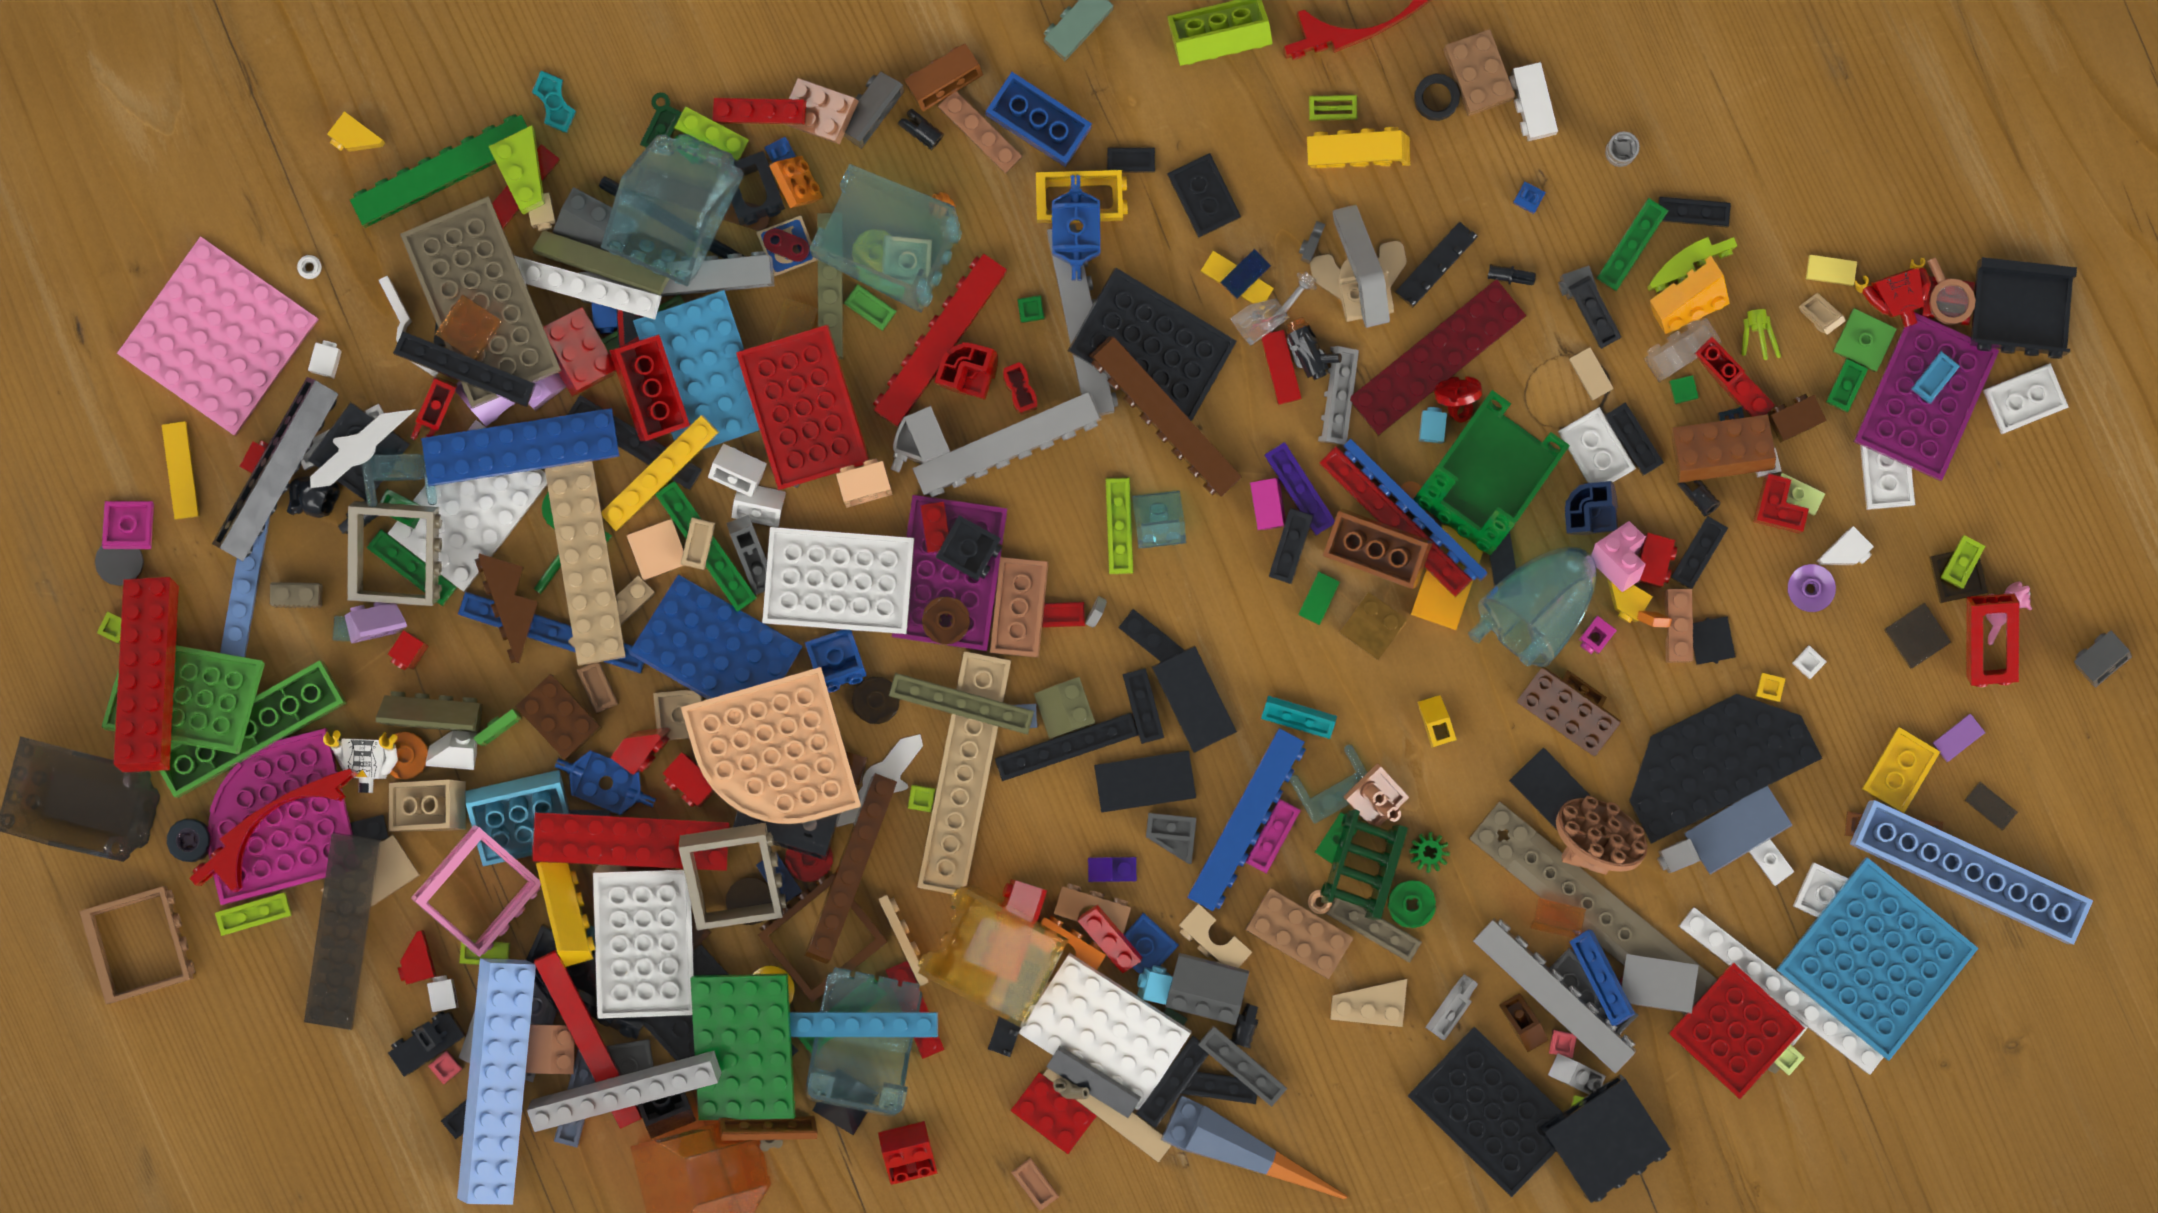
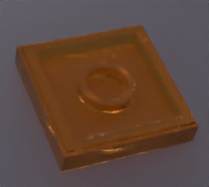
M461 295L435 335L469 358L477 360L503 322L464 295Z

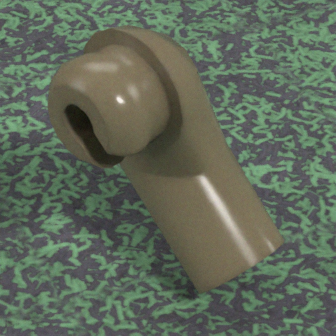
M1066 1078L1056 1079L1053 1083L1054 1090L1066 1099H1087L1089 1097V1089L1087 1087H1076Z

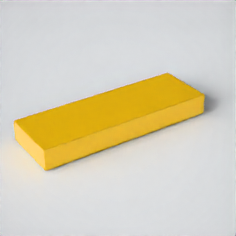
M1215 251L1211 253L1200 271L1262 309L1274 289Z

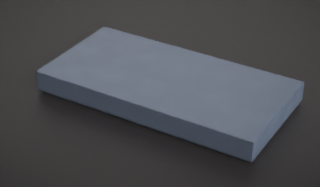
M1766 786L1687 831L1684 835L1687 839H1691L1702 864L1709 875L1790 828L1792 823L1769 787Z

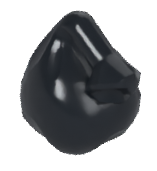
M312 475L292 480L289 484L290 502L287 513L294 516V514H301L304 511L306 515L322 518L328 516L340 495L337 483L334 482L331 486L311 488L310 477Z

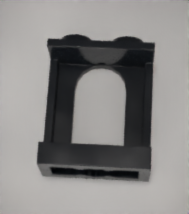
M764 151L719 167L740 226L755 224L760 218L765 216L774 217L780 214L781 210L785 209ZM758 171L766 190L767 198L763 205L754 208L744 202L736 179Z

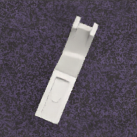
M388 276L379 279V282L400 321L396 337L398 343L402 331L406 332L412 320L392 281ZM412 362L432 376L439 374L434 370Z

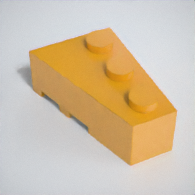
M1712 256L1705 259L1706 264L1697 271L1692 269L1686 273L1688 277L1678 285L1675 283L1671 284L1650 300L1653 315L1665 334L1678 330L1682 326L1699 320L1703 316L1730 304L1724 275Z

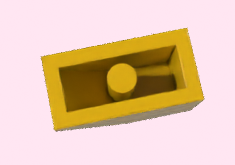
M345 111L327 133L332 139L329 143L340 151L343 148L352 152L379 148L385 145V142Z
M1607 578L1614 609L1619 612L1618 617L1627 623H1631V621L1637 622L1638 612L1646 609L1653 596L1635 585L1622 592Z

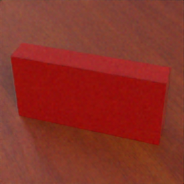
M1084 602L1044 603L1042 628L1085 626Z

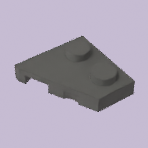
M1148 813L1146 837L1186 863L1192 864L1196 818Z

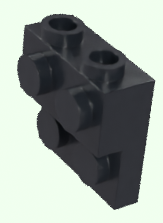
M959 515L936 558L978 582L980 577L985 579L991 566L987 565L990 558H996L1003 546L999 544L1001 538Z

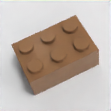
M1490 29L1445 45L1443 51L1454 81L1458 85L1460 97L1468 116L1514 99L1515 94Z

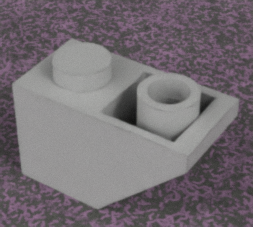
M1559 1053L1548 1074L1588 1095L1599 1089L1606 1077Z

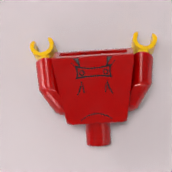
M1921 258L1920 265H1916L1912 259L1909 270L1871 282L1872 286L1869 284L1868 277L1863 276L1865 284L1860 285L1855 280V288L1880 313L1888 315V317L1900 315L1904 327H1908L1918 323L1914 310L1924 306V302L1928 299L1931 281L1927 270L1924 268L1925 259Z

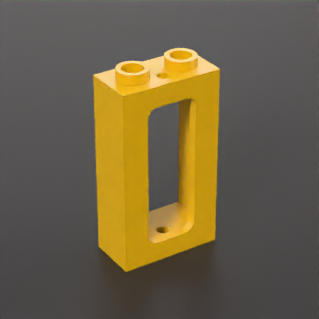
M1122 170L1036 172L1037 223H1052V210L1046 208V189L1049 187H1071V175H1075V185L1076 175H1080V186H1110L1112 188L1113 206L1109 209H1100V221H1123V214H1128L1127 200H1123L1122 191H1127V177L1122 176Z

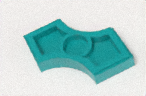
M540 71L532 94L538 96L545 105L546 117L544 124L567 133L576 110L568 106L563 99V79Z

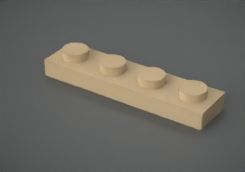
M639 576L616 596L621 626L655 595V592ZM572 637L568 642L575 648Z
M886 895L880 898L879 902L919 985L922 986L928 983L927 977L931 976L925 963L921 965L919 963L917 955L920 954V951L915 941L910 943L906 934L910 933L905 920L899 921L896 912L900 910L894 897L889 899Z

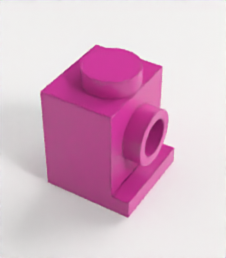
M1596 616L1578 639L1582 642L1580 647L1589 654L1593 652L1599 654L1617 630L1599 616ZM1592 633L1599 635L1597 642L1591 640Z

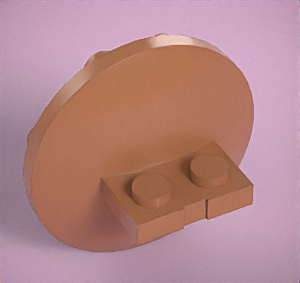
M1586 796L1585 798H1577L1566 802L1557 814V831L1563 842L1567 845L1562 854V862L1578 867L1581 866L1606 875L1609 870L1629 871L1635 869L1646 856L1647 842L1644 836V829L1621 811L1620 807L1615 803H1606L1596 800L1592 796Z

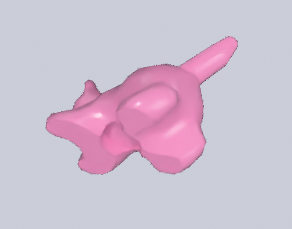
M2020 581L2009 585L2004 594L2015 593L2019 601V608L2032 610L2029 586L2022 587ZM2006 613L1986 614L1988 621L1993 625L1988 635V644L1990 646L1994 643L2001 626L2006 623Z

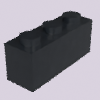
M441 1011L431 1018L433 1022L436 1020L440 1022L434 1028L438 1034L444 1031L447 1032L446 1036L442 1038L443 1041L431 1051L427 1052L414 1034L422 1025L411 1031L413 1036L405 1041L401 1038L391 1045L393 1050L388 1052L403 1077L408 1076L466 1037V1033L452 1012L445 1014L444 1011Z

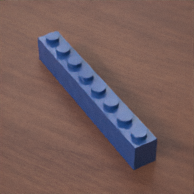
M1280 728L1278 729L1187 896L1188 899L1210 911H1213L1215 908L1220 909L1226 898L1222 895L1226 886L1232 887L1237 878V875L1234 874L1237 866L1243 867L1249 855L1245 851L1249 844L1254 846L1260 835L1257 832L1258 827L1261 823L1265 825L1272 813L1268 810L1271 803L1277 804L1283 793L1280 790L1283 781L1289 782L1295 771L1291 768L1295 759L1297 761L1301 760L1306 750L1302 747L1305 743L1304 741Z

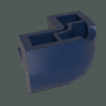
M1613 482L1586 483L1579 485L1571 492L1565 504L1567 534L1591 535L1613 532L1618 529V504Z

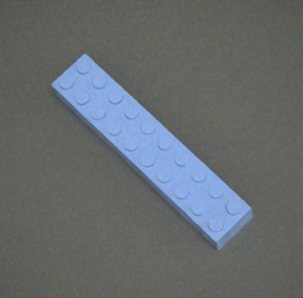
M1875 800L1868 802L1850 842V845L2066 944L2074 945L2093 900Z
M480 958L457 1198L466 1204L513 1205L536 965L527 960Z

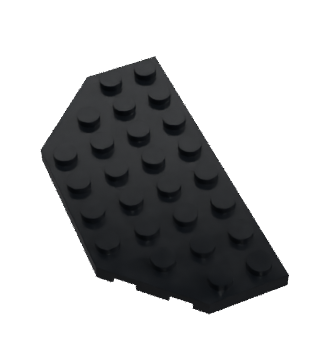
M1735 694L1650 736L1629 803L1650 844L1823 758L1801 715Z

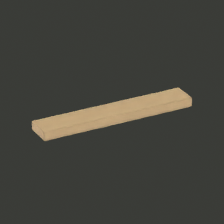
M1047 1069L1043 1074L1052 1082L1063 1078L1050 1069ZM1090 1094L1087 1099H1076L1157 1162L1162 1159L1171 1147L1170 1144L1161 1140L1162 1134L1133 1112L1127 1118Z

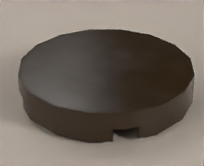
M870 677L857 685L853 693L852 704L855 713L861 720L869 724H882L888 722L896 715L900 699L889 696L892 686L891 681L883 677Z
M746 877L737 880L730 887L726 895L727 910L772 903L769 886L757 878ZM763 921L744 923L743 925H755Z

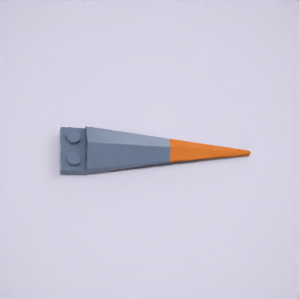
M1184 1096L1179 1097L1161 1138L1162 1141L1186 1152L1262 1173L1341 1199L1348 1198L1336 1188L1205 1105L1203 1106Z

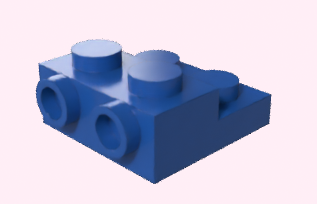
M840 630L805 642L813 669L821 667L829 693L837 691L840 685L848 682L850 685L858 684L863 680L862 677L867 676L851 630Z

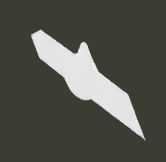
M416 409L380 414L360 433L334 438L333 443L339 450L310 477L311 488L331 486L352 466L367 462L373 456L376 445Z
M920 734L900 739L883 762L871 766L866 771L863 777V786L858 792L860 804L870 779L875 773L897 781L893 793L908 788V785L900 779V775L923 747ZM859 808L842 812L837 827L854 823Z

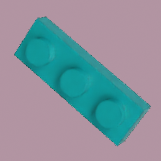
M1268 696L1261 719L1330 739L1337 716Z

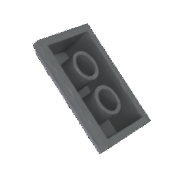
M882 72L877 76L873 75L866 84L868 89L863 95L859 93L855 98L859 102L844 134L845 138L860 149L863 148L904 93L903 84Z
M573 187L560 211L553 233L622 256L638 227V223L636 220Z
M1179 953L1165 1007L1236 1025L1249 971Z

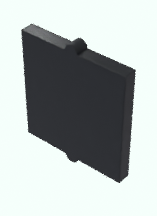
M1728 616L1711 620L1706 618L1705 621L1693 623V651L1696 665L1710 662L1717 664L1720 660L1736 658Z

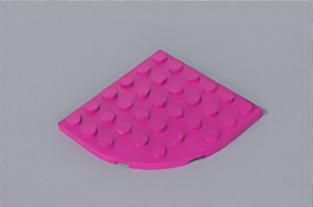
M326 728L279 740L235 765L219 786L210 808L211 813L207 827L211 836L208 849L209 859L212 858L210 855L217 848L225 847L220 838L252 813L292 790L338 772L331 747L323 742L324 735L328 732ZM323 797L302 798L284 804L271 812L254 830L246 846L242 863L243 888L239 892H232L217 873L214 875L220 905L361 869L345 800L336 801Z

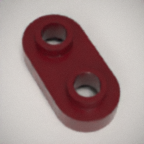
M777 228L770 229L763 237L764 246L769 252L793 262H802L809 255V245L804 239ZM777 236L780 241L778 244H772L771 238ZM799 245L802 247L800 253H794L793 247Z

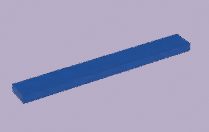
M465 592L458 615L498 628L503 626L500 617L495 618L491 608V604L495 603L493 600ZM534 615L528 635L529 638L576 653L575 648L568 642L573 637L570 625ZM624 643L625 658L603 661L640 674L644 666V662L629 654L633 646Z

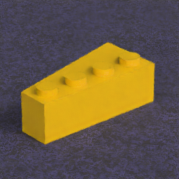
M1386 127L1383 132H1375V129H1361V133L1353 134L1351 130L1337 131V135H1328V132H1315L1314 136L1307 137L1308 165L1311 168L1345 167V163H1350L1352 167H1366L1369 165V162H1373L1374 165L1390 166L1392 161H1400L1402 166H1410V137L1399 130L1398 127Z

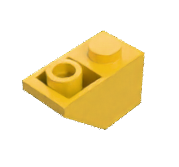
M1441 695L1417 702L1431 748L1455 741L1456 736Z

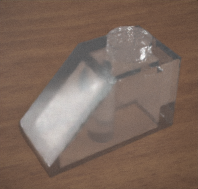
M1271 299L1250 304L1230 319L1242 337L1251 346L1289 319V316L1277 299Z

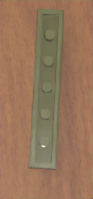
M544 230L533 247L534 254L657 295H661L671 277L668 271Z
M898 673L894 675L889 696L1027 735L1034 715L1032 710Z

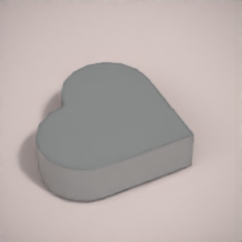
M1100 596L1097 597L1086 619V625L1092 628L1096 626L1104 612L1107 603L1106 599Z

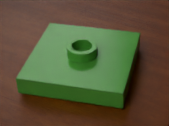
M1853 308L1833 352L1877 372L1897 328Z
M511 709L501 718L497 716L488 722V727L473 738L478 745L486 746L519 722L522 717L518 711Z

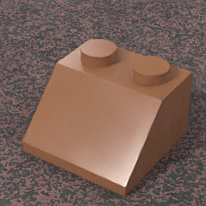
M530 1024L526 1073L574 1074L575 1041L567 1025Z

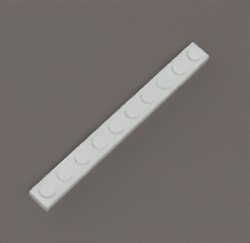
M1693 907L1679 925L1682 930L1730 966L1732 962L1735 963L1781 1007L1794 1015L1868 1075H1871L1884 1058L1809 996Z

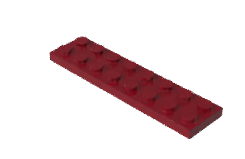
M1498 280L1493 281L1350 397L1352 405L1377 436H1379L1436 390L1438 383L1448 380L1522 321L1526 314Z

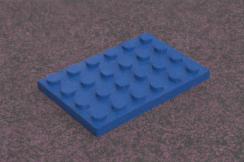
M678 574L629 654L704 698L711 699L784 678L803 646L743 611L737 612L731 604Z

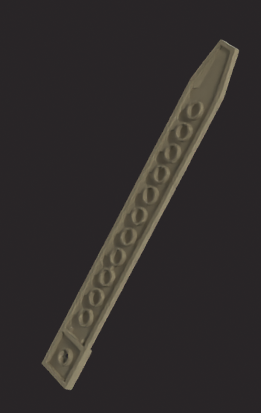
M1500 801L1469 838L1583 933L1587 930H1593L1600 946L1622 965L1625 966L1627 954L1699 965L1583 869L1562 862L1563 853ZM1508 830L1507 836L1509 839L1507 841H1498L1499 835L1497 831ZM1700 965L1698 967L1693 1005L1717 980ZM1773 1063L1767 1070L1776 1074L1780 1068Z

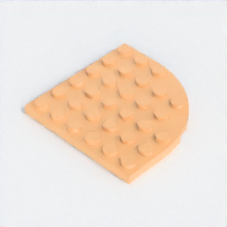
M821 667L681 707L693 752L704 778L720 798L739 812L764 822L798 824L861 807Z

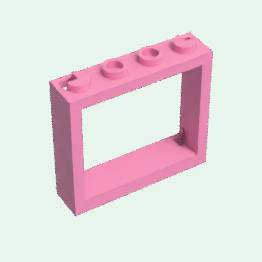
M474 825L411 899L474 954L480 957L492 949L494 945L492 942L498 935L502 936L508 930V923L514 917L517 918L525 910L524 905L529 899L532 900L537 896V892L541 889V883L536 876L480 827ZM481 840L528 882L474 943L427 902Z

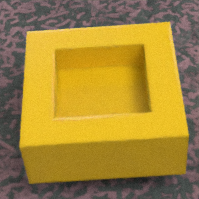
M1761 673L1755 697L1780 702L1785 678Z

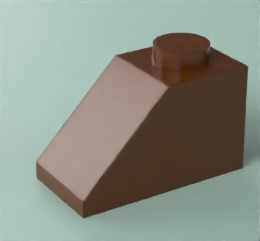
M1520 993L1499 1005L1527 1052L1548 1041L1540 1022Z

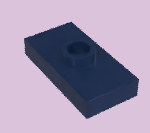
M777 854L778 867H775L776 873H781L783 887L780 888L781 894L786 895L787 903L802 893V890ZM762 860L761 862L756 864V866L765 878V880L767 881L764 862Z

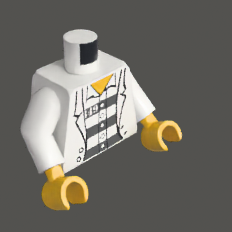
M338 730L334 731L333 738L329 735V732H326L323 742L331 747L343 771L347 769L357 771L358 774L354 778H359L358 792L373 793V779H386L398 762L396 745L394 744L397 740V735L392 734L389 739L386 736L387 733L384 732L379 740L342 739L341 742L338 741L341 736Z

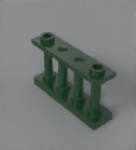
M1356 809L1350 810L1342 819L1341 826L1343 831L1328 880L1324 882L1321 888V902L1325 904L1332 903L1333 898H1337L1363 907L1366 911L1365 918L1380 920L1408 828L1396 825L1392 826V829L1386 830L1358 820L1360 811ZM1357 829L1385 839V842H1387L1385 852L1380 853L1351 843L1354 830ZM1347 852L1378 862V865H1380L1378 874L1373 876L1345 866L1344 862ZM1340 875L1370 884L1373 888L1371 897L1367 899L1338 889L1337 885Z

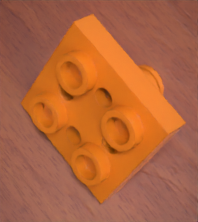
M803 156L776 161L770 165L779 184L777 188L781 199L785 198L790 208L815 203L823 198L820 187L815 182L809 170V165Z

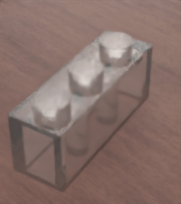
M1707 318L1702 321L1700 319L1692 321L1686 325L1688 327L1687 331L1681 334L1678 330L1667 337L1669 342L1662 347L1658 343L1647 350L1649 355L1644 360L1659 383L1696 360L1697 356L1694 353L1711 336L1719 344L1722 342Z

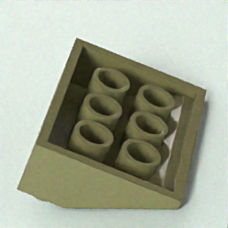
M391 691V696L384 695L376 716V722L391 726L480 733L483 704L477 703V698L463 697V702L453 701V696L439 695V700L429 699V694L415 693V698L405 697V692Z

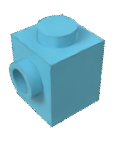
M1153 965L1152 969L1144 967L1143 973H1140L1137 986L1139 991L1137 995L1143 1000L1166 1005L1173 977L1166 972L1167 969L1156 965Z

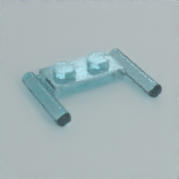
M424 454L374 455L362 464L369 507L377 505L374 480L425 479L428 504H437L435 486H428Z
M1346 745L1344 751L1356 773L1320 794L1310 798L1299 777L1293 775L1290 778L1294 790L1314 824L1349 805L1343 796L1367 774L1352 745Z

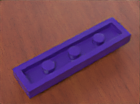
M1284 442L1264 455L1299 511L1314 515L1310 528L1315 536L1334 525V518L1286 443Z

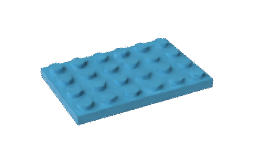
M724 290L657 312L656 319L642 317L633 320L639 340L660 335L690 426L701 415H704L719 431L703 449L760 430L736 352L743 351L744 347ZM685 427V428L676 430V431H674V432H671L674 441H675L688 427Z

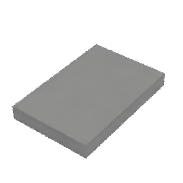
M1627 954L1622 989L1630 1004L1692 1013L1699 965Z

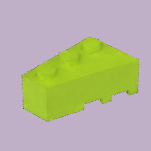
M532 125L489 146L523 215L545 204L536 136Z

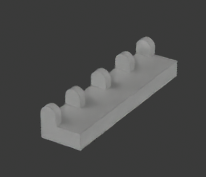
M1335 346L1330 348V352L1340 353L1342 361L1341 363H1331V368L1327 370V373L1330 374L1328 391L1324 393L1327 401L1325 415L1321 416V420L1324 421L1322 436H1319L1318 441L1345 445L1347 443L1352 407L1350 398L1354 392L1359 350Z

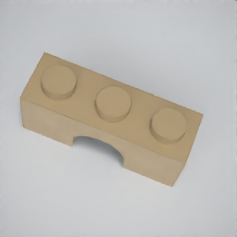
M1197 904L1179 924L1182 928L1180 933L1188 941L1192 939L1200 944L1197 949L1207 958L1212 955L1218 960L1217 963L1239 968L1252 951L1235 936L1224 945L1214 944L1209 938V929L1216 919L1201 905Z

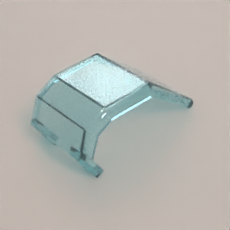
M834 967L833 973H829L827 976L820 1012H919L922 992L919 991L920 984L903 981L902 987L897 986L898 980L879 976L878 982H874L875 975L856 971L855 976L850 977L851 970ZM815 1037L806 1083V1096L809 1100L889 1117L896 1116L902 1111L908 1087L905 1086L913 1037Z

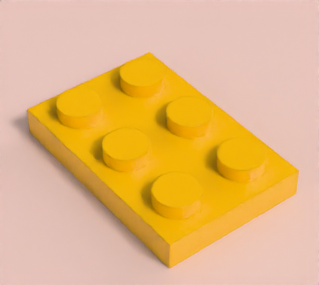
M1898 727L1867 778L1862 790L1895 810L1905 813L1940 751Z

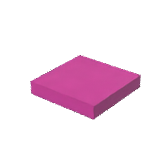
M105 501L102 548L151 549L153 501Z

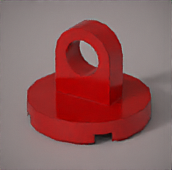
M1469 376L1465 377V380H1459V377H1451L1436 385V390H1434L1435 400L1439 404L1448 407L1449 416L1453 420L1460 423L1465 422L1473 413V402L1482 396L1481 382ZM1464 405L1462 413L1458 415V409Z

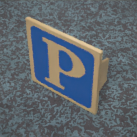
M801 215L757 232L763 251L773 259L774 277L818 260ZM777 228L804 239L809 245V255L802 262H793L769 252L764 246L763 237L770 229ZM777 236L771 238L772 244H778L780 241ZM799 245L793 247L794 253H800L802 247Z

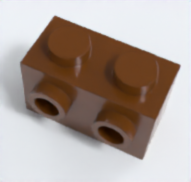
M1807 394L1793 399L1795 404L1789 407L1782 404L1772 409L1773 414L1768 418L1780 443L1827 421L1815 395L1808 397Z

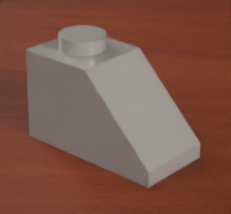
M1684 839L1658 851L1660 857L1657 860L1662 870L1667 869L1668 873L1675 872L1700 861L1691 839Z

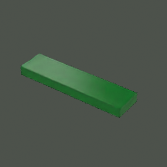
M1648 198L1596 279L1617 291L1669 210Z
M380 529L366 548L425 593L426 563ZM440 575L438 576V585H441L442 591H440V599H438L437 603L444 606L457 587Z

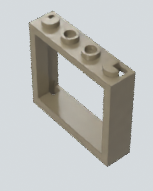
M354 501L348 506V600L433 606L440 599L442 587L438 585V576L442 572V562L439 561V552L442 550V538H439V529L442 527L443 520H441V514H439V507ZM364 514L426 519L425 595L363 591Z
M766 823L680 835L679 852L697 930L783 918V908H787L786 895L781 894L780 888L783 887L781 873H776L775 867H778V858L776 852L772 853L771 846H774V840L771 832L768 833ZM759 842L772 903L707 913L693 852Z

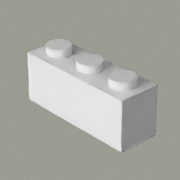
M1541 62L1514 68L1511 72L1512 76L1508 78L1512 89L1516 91L1517 99H1514L1516 111L1521 113L1523 122H1520L1522 135L1527 136L1528 141L1556 135L1558 129Z

